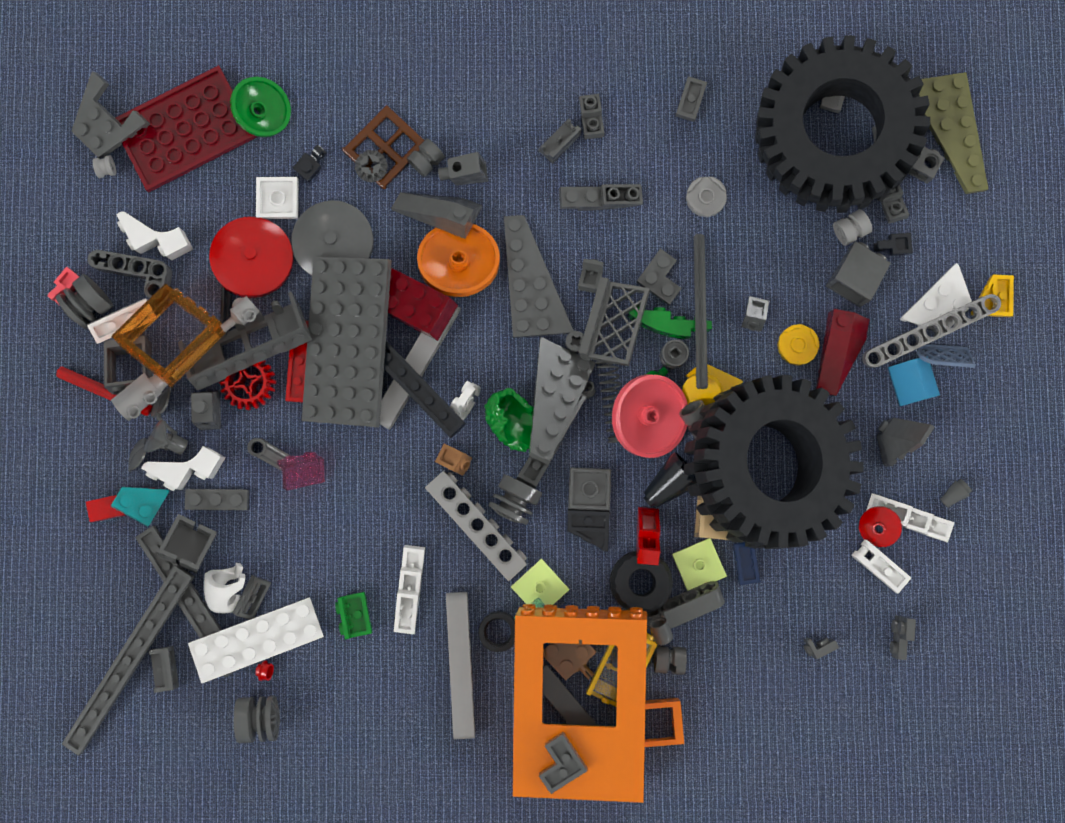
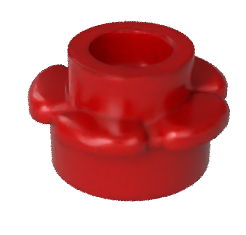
M266 660L262 664H258L255 672L258 680L269 681L274 673L273 664L268 663Z

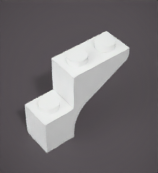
M126 212L116 214L119 219L117 224L123 233L126 232L129 238L126 241L132 251L135 250L142 254L157 246L163 257L166 256L170 260H174L193 250L185 232L179 227L168 232H157Z
M203 446L199 453L187 462H146L141 469L147 472L145 475L155 481L157 479L164 482L163 486L172 491H175V489L183 490L194 470V475L203 480L206 478L213 479L226 457L209 447Z

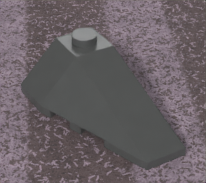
M400 192L391 210L466 239L482 209V205L465 198Z
M890 418L887 421L883 420L878 427L880 432L877 435L883 465L886 467L896 464L897 458L902 460L908 452L912 453L923 446L933 431L934 426L898 418Z

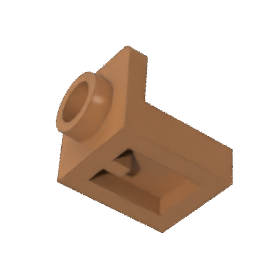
M443 444L435 462L463 476L470 467L472 457Z

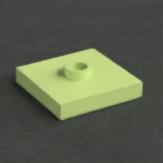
M711 538L672 554L687 591L704 583L718 581L727 577Z
M542 558L511 586L526 604H535L536 607L544 608V605L555 604L570 590Z

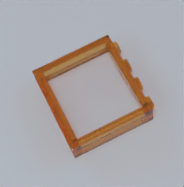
M164 284L111 337L121 348L168 386L172 387L225 332L220 327L222 323L214 315L208 316L209 313L202 306L197 308L196 303L188 296L184 298L183 293L178 288L173 290L167 284ZM174 302L204 324L206 328L164 368L133 344V342Z

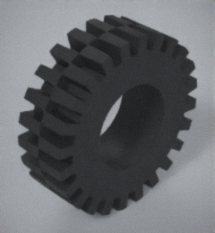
M845 35L841 45L836 46L834 45L833 36L822 39L819 49L815 50L812 43H808L802 47L798 58L790 54L784 60L782 70L776 69L773 72L768 88L765 87L762 94L756 121L755 142L759 144L758 157L760 163L765 162L767 165L766 175L770 181L777 179L780 182L779 191L785 196L790 191L796 194V203L805 206L807 201L817 203V211L825 212L829 206H837V213L847 212L851 205H857L859 210L868 207L874 199H877L878 202L883 200L893 188L896 189L903 182L926 144L927 138L924 136L930 127V117L925 116V113L930 104L928 95L922 97L919 95L924 85L920 76L913 79L908 77L912 68L909 61L905 59L899 65L893 62L896 53L893 48L887 46L881 55L874 51L877 41L867 38L863 47L854 46L855 36ZM845 96L863 104L873 116L876 125V141L868 149L855 155L835 156L828 154L816 147L809 139L803 124L804 113L809 107L824 97Z
M768 375L731 387L730 390L719 393L713 398L715 402L705 405L699 412L704 419L694 422L689 431L695 434L697 438L687 442L684 453L694 455V462L684 464L685 475L695 474L697 483L687 488L690 496H702L704 502L696 507L698 512L702 516L713 515L714 519L709 525L715 531H728L726 539L734 543L746 542L745 547L780 549L803 547L809 545L808 542L820 541L826 538V530L839 528L843 522L837 515L851 513L855 504L846 499L845 496L859 494L862 484L850 480V475L862 473L864 463L850 461L849 453L862 450L860 440L846 441L844 435L856 429L852 419L837 421L836 418L845 409L840 402L824 404L830 394L824 388L810 390L811 381L807 379L792 381L791 375H780L772 378V375ZM762 426L773 428L782 433L792 444L797 456L798 474L791 491L780 501L774 500L761 492L753 482L748 469V448L753 436Z

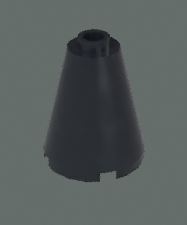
M677 452L670 455L644 491L646 495L644 500L651 507H660L688 492L687 487L697 483L695 474L685 475L684 464L688 463Z

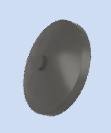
M323 201L311 206L299 217L292 232L294 256L299 265L311 276L313 257L371 258L374 248L373 231L366 217L356 207L342 201Z

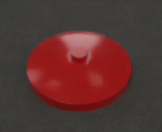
M243 217L229 222L218 231L210 247L209 259L213 274L226 290L241 297L257 298L273 293L286 282L293 266V251L287 235L275 223L264 218Z

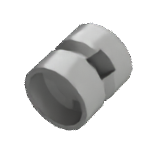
M859 209L849 214L848 218H842L834 222L833 229L838 240L844 246H847L856 241L857 237L862 238L871 233L872 224L866 213Z

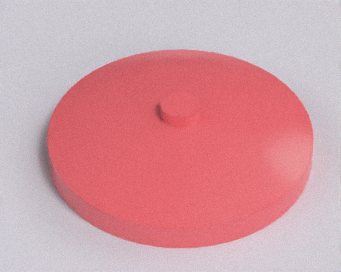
M646 374L629 381L617 395L612 410L613 430L620 444L630 453L645 458L660 457L672 451L680 443L687 429V425H685L679 415L680 411L688 405L684 393L674 381L661 375Z

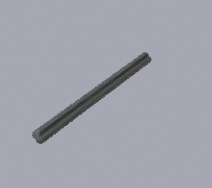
M703 234L694 235L697 389H707L705 236Z

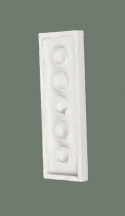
M309 597L192 641L188 645L201 683H205L322 638L324 635Z

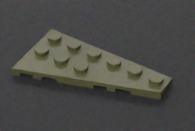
M967 73L922 79L924 85L919 95L920 97L928 95L930 105L925 113V116L930 117L929 129L938 145H941L945 152L946 160L950 161L955 170L954 174L965 194L987 191L988 183Z

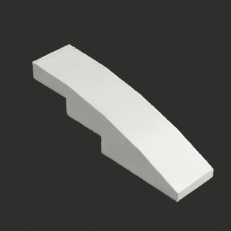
M872 493L866 510L875 506L890 508L899 516L902 527L948 543L955 522Z
M404 545L394 632L415 634L425 547Z

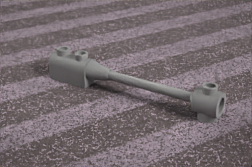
M247 296L235 299L230 309L231 317L170 368H166L150 378L145 373L139 376L111 400L115 408L128 421L132 418H137L145 407L157 401V397L162 394V391L175 377L177 372L236 323L245 325L248 322H252L260 311Z

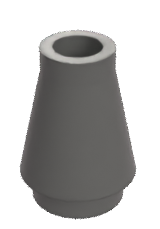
M955 480L940 498V501L949 508L969 497L972 489L964 480Z

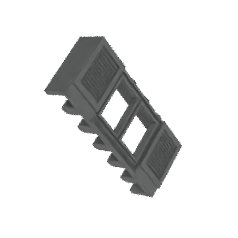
M292 291L288 293L291 301L290 305L282 308L279 301L271 302L274 312L263 316L260 311L254 321L245 325L236 323L234 325L236 329L224 333L185 366L187 379L197 391L278 353H284L312 340L303 312ZM268 326L272 340L252 348L248 334ZM202 334L195 336L197 344L205 339ZM242 338L245 352L226 360L222 346ZM182 340L178 342L182 357L193 349H188Z

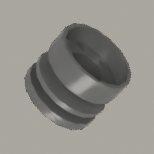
M83 273L72 283L77 291L76 293L69 288H65L63 290L65 295L59 293L55 298L64 313L72 321L87 329V324L90 323L89 320L91 322L97 320L93 312L94 310L104 315L114 305L105 292L90 277Z
M504 474L498 486L505 491L504 496L494 494L493 497L501 500V502L497 505L490 501L488 506L498 515L514 523L527 525L529 520L521 517V515L525 512L532 516L533 512L526 508L527 503L537 505L543 493Z
M275 695L268 696L267 699L265 696L259 697L257 705L253 697H242L236 700L233 722L235 738L239 744L253 743L257 734L261 742H265L267 738L269 741L277 740L280 727V710Z

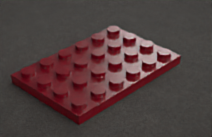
M219 65L116 117L123 125L134 110L139 112L150 123L146 128H141L137 131L134 137L127 138L122 142L148 193L257 138V136L245 131L234 119L230 107V98L233 90Z

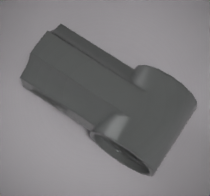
M254 438L247 445V450L252 456L258 457L279 470L284 468L290 457V454L262 438ZM256 442L263 444V450L260 453L254 451V444Z

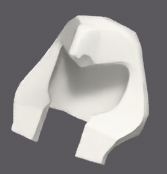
M236 563L232 568L210 570L205 573L204 595L207 606L211 611L216 613H232L241 597L234 594L243 588L245 582V574H242L243 566L240 563ZM238 578V582L225 585L227 581Z

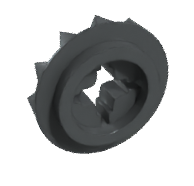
M367 149L366 152L360 153L357 160H355L356 173L366 182L379 181L387 172V161L384 155L377 150ZM369 159H371L373 164H376L375 166H373V173L371 172L369 167H365L369 164Z

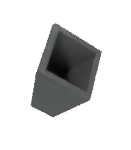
M855 241L847 250L827 282L826 287L856 306L862 307L872 300L891 263L887 261L884 255L874 253L869 250L866 244Z

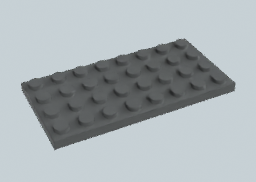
M313 257L308 325L312 340L307 342L302 421L380 427L392 260Z

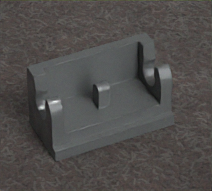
M568 118L540 146L538 151L553 164L580 137L581 128L578 125L574 127L571 119Z
M174 645L148 650L152 660L155 683L154 693L179 688Z

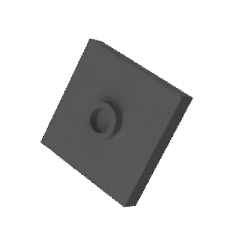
M570 468L568 509L610 511L611 469Z

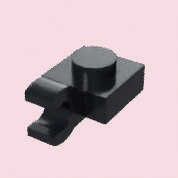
M317 145L310 156L304 153L293 169L310 183L322 168L318 162L327 152L320 145Z
M911 233L890 234L888 236L889 240H880L874 243V252L890 250V256L910 255L913 253Z

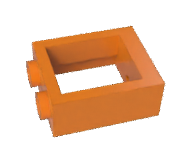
M679 698L645 700V709L671 707L673 737L645 739V747L684 744L681 701Z

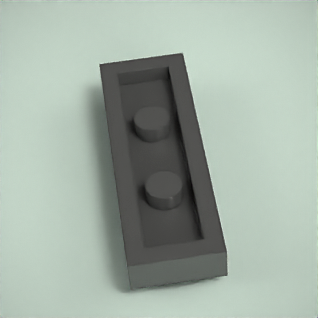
M185 489V510H249V490Z

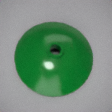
M249 77L239 82L231 94L230 107L233 117L248 133L259 137H271L280 133L287 126L291 116L290 102L283 89L275 82L263 77ZM254 109L258 110L259 114H256Z

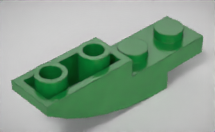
M655 307L653 310L644 311L640 326L667 337L689 339L691 331L695 332V318L694 320H686V317L675 316L674 319H671V311H666V308ZM635 309L628 313V318L632 321L638 315ZM706 321L707 332L712 329V321Z

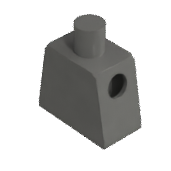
M478 152L447 159L448 167L438 169L441 181L450 179L457 186L488 182L486 162Z
M220 390L191 393L192 423L199 430L221 429Z

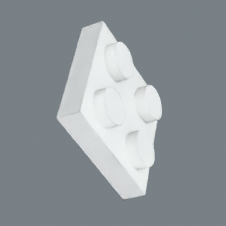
M256 177V218L298 219L299 179L297 177Z

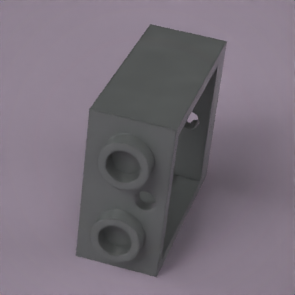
M145 335L104 341V387L111 394L118 395L135 381H116V355L142 352V371L149 378L152 377V343Z

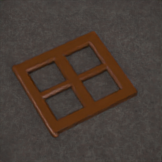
M386 105L346 147L342 148V151L355 162L359 155L354 150L367 137L380 148L378 150L379 153H385L396 163L382 179L376 181L382 189H386V186L409 164L406 158L414 150L419 151V145L424 139ZM388 118L399 129L385 142L374 130ZM404 133L415 145L401 157L390 146ZM369 159V164L365 167H369V169L373 173V168L371 167L373 162L371 161V159Z

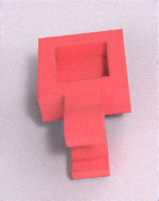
M66 267L54 281L57 286L49 292L48 297L59 304L55 297L59 293L65 295L63 291L65 288L75 291L76 289L72 283L80 276Z

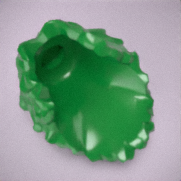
M506 388L493 393L484 405L487 424L492 432L496 434L499 441L508 446L510 450L526 452L530 448L534 407L529 405L512 388Z

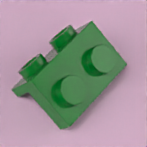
M365 592L338 597V602H335L337 614L341 615L342 623H339L340 634L344 635L345 640L372 634Z

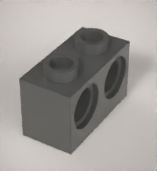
M924 147L908 174L928 184L934 179L945 157L941 156L937 150ZM924 161L930 162L931 168H928Z

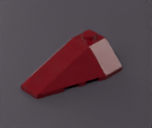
M833 309L828 313L816 389L824 388L830 393L829 395L837 396L866 341L869 325L868 318L855 312Z

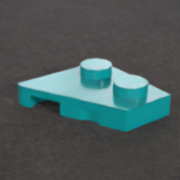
M122 487L110 506L148 527L169 491L165 489Z

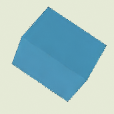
M916 358L888 367L899 406L940 395L930 363Z

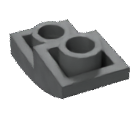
M599 94L579 96L584 140L604 137L605 132Z
M900 185L896 189L893 188L887 197L880 201L888 224L909 217V212L902 199L903 191Z

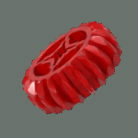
M264 360L252 365L260 370L261 375H251L247 368L239 371L240 377L236 382H233L236 373L227 376L225 381H220L219 384L225 386L221 389V393H227L224 399L227 401L231 400L230 405L235 406L237 404V408L241 410L244 405L246 410H251L252 405L255 409H258V402L265 405L266 401L264 398H272L268 392H275V388L270 387L271 384H276V380L270 379L275 373L273 371L268 372L271 369V365H265L266 361ZM247 378L252 380V383H249L251 384L249 387L244 385ZM263 381V386L257 394L256 387ZM244 389L250 398H240L235 393V390Z

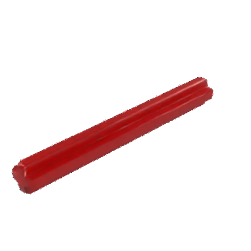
M60 367L57 370L56 377L110 401L116 396L111 394L104 387V384L65 367ZM149 404L140 414L149 416L152 405Z

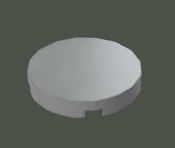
M699 177L691 183L687 190V205L698 216H715L726 204V188L721 181L714 177Z

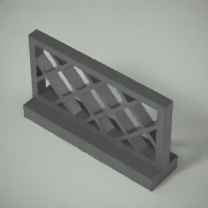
M600 278L579 350L583 360L591 361L592 359L624 366L630 365L650 293L649 288L610 282L609 278ZM613 289H621L624 295L614 300L612 297ZM636 292L644 293L642 299L634 304L630 296ZM628 298L632 306L621 311L617 304ZM616 306L619 313L609 319L606 315L607 310ZM635 309L638 313L637 318L628 322L625 315ZM623 317L627 324L616 330L612 323ZM610 324L614 332L604 338L601 331ZM630 328L632 337L623 341L619 334ZM617 336L621 344L611 349L607 341ZM605 344L609 350L603 355L595 354L597 347ZM623 347L627 351L625 360L616 358L614 355L616 351Z

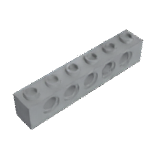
M442 471L425 489L500 573L510 581L527 565L525 562L527 557L520 549L516 551L511 546L514 542L506 533L502 536L498 532V524L492 518L488 520L483 515L486 511L478 502L475 505L469 499L472 495L464 487L460 489L456 485L458 481L451 472L447 474L445 471ZM450 487L456 491L455 497L451 500L447 499L444 494L445 490ZM462 503H467L470 507V511L466 515H461L458 511V507ZM476 518L481 519L484 523L483 528L479 531L472 527V522ZM487 535H496L498 539L497 544L489 546L486 543ZM505 549L509 550L512 554L511 559L506 562L500 559V552Z

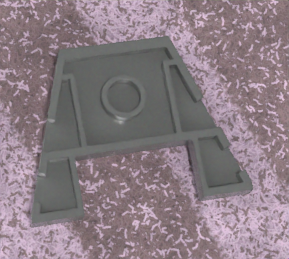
M92 71L71 132L98 158L103 159L120 147L123 141L134 137L137 131L141 128H146L150 123L139 112L134 110L123 125L98 102L109 86V83L97 72Z

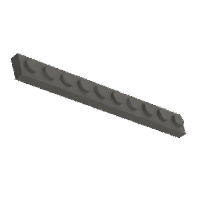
M178 565L173 567L62 742L63 746L78 756L84 752L195 576Z

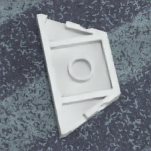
M957 263L954 264L900 320L920 326L972 302L959 265ZM947 317L945 322L947 327L950 328L954 324L953 318ZM932 326L927 327L928 329H931L933 332H935V329Z

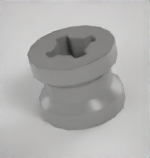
M111 155L105 156L104 159H93V168L98 178H103L108 174L110 176L116 175V166Z

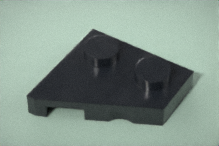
M568 509L567 531L608 552L610 511Z

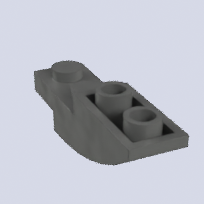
M602 184L600 187H560V209L592 211L640 206L643 204L641 184Z

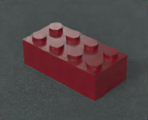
M391 268L388 315L438 341L458 305L450 297Z

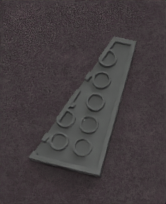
M504 216L513 338L569 334L574 330L525 216Z
M540 337L529 456L548 465L596 362L592 360L585 361L579 354Z

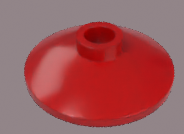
M875 506L866 510L861 516L859 531L863 539H866L874 546L887 547L899 539L902 532V523L899 516L890 508ZM880 525L883 527V531L878 532L875 527Z

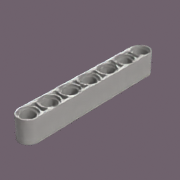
M994 294L982 296L867 350L862 356V361L867 367H879L995 313L1001 307V300ZM986 299H990L993 303L991 310H988L984 305ZM967 308L973 310L974 314L971 319L965 316ZM947 317H951L954 320L952 328L947 327L945 323ZM928 326H932L935 329L933 337H929L926 333ZM909 335H913L916 338L914 346H910L907 343ZM890 344H894L897 347V352L894 355L889 354L887 350ZM872 352L878 356V361L875 364L870 363L868 359Z
M459 306L438 341L421 333L405 360L421 377L461 310ZM395 380L392 381L381 400L380 425L388 430L392 428L410 398V395Z
M446 593L454 740L475 738L468 593Z

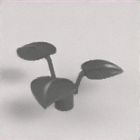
M172 386L162 391V394L157 397V401L152 405L151 417H156L159 422L153 428L148 439L142 438L134 445L128 461L129 472H132L141 464L146 452H152L161 448L166 451L169 449L181 455L185 451L188 440L178 436L177 431L173 430L161 418V414L168 405Z

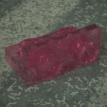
M305 452L297 457L286 456L283 460L277 461V465L282 468L283 488L286 491L325 482L324 459L315 452Z

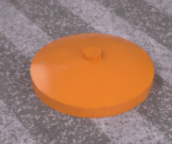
M473 224L466 239L438 228L431 230L419 246L417 262L420 275L429 287L447 296L465 297L476 294L491 284L498 273L500 254L494 238L486 230Z

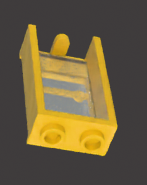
M648 633L646 667L657 647L652 635ZM608 645L586 690V694L589 696L593 695L601 699L602 702L617 707L618 648L615 645Z

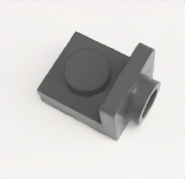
M749 296L742 327L752 331H762L767 319L769 301Z
M806 637L803 639L805 642L803 647L807 655L817 660L840 648L834 639H821L816 643V647L811 638Z

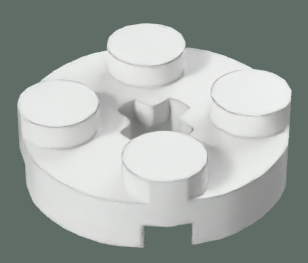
M469 381L462 387L460 397H455L450 406L462 420L472 410L475 404L473 401L474 395L479 396L481 389L480 386Z

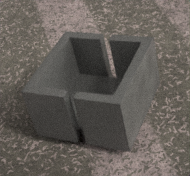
M178 514L158 550V556L174 564L178 560L180 561L179 566L197 574L217 532L199 524L197 531L193 529L196 522Z

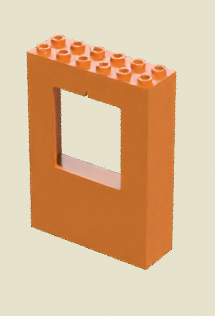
M523 604V607H519L515 615L513 797L644 803L647 611H643V608L632 607L630 610H621L620 607H608V610H602L598 606H587V609H578L576 605L557 608V605L551 604L544 605V608L536 607L535 604ZM579 640H582V644L617 646L616 726L544 724L542 722L544 643L579 644ZM564 732L588 770L550 794L539 777L540 772L556 763L546 749L545 743Z

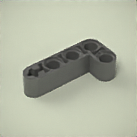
M94 250L88 255L89 265L98 271L145 279L144 292L150 299L162 302L168 297L172 269L164 262L102 250ZM104 259V260L108 261V264L105 263V262H98V261ZM123 260V266L117 269L118 262ZM140 264H144L143 270L137 272V267ZM164 267L163 274L157 276V270ZM156 287H159V294L153 296V290Z
M710 581L668 599L661 608L647 613V626L657 645L668 644L673 639L672 628L722 607L725 600L718 582Z

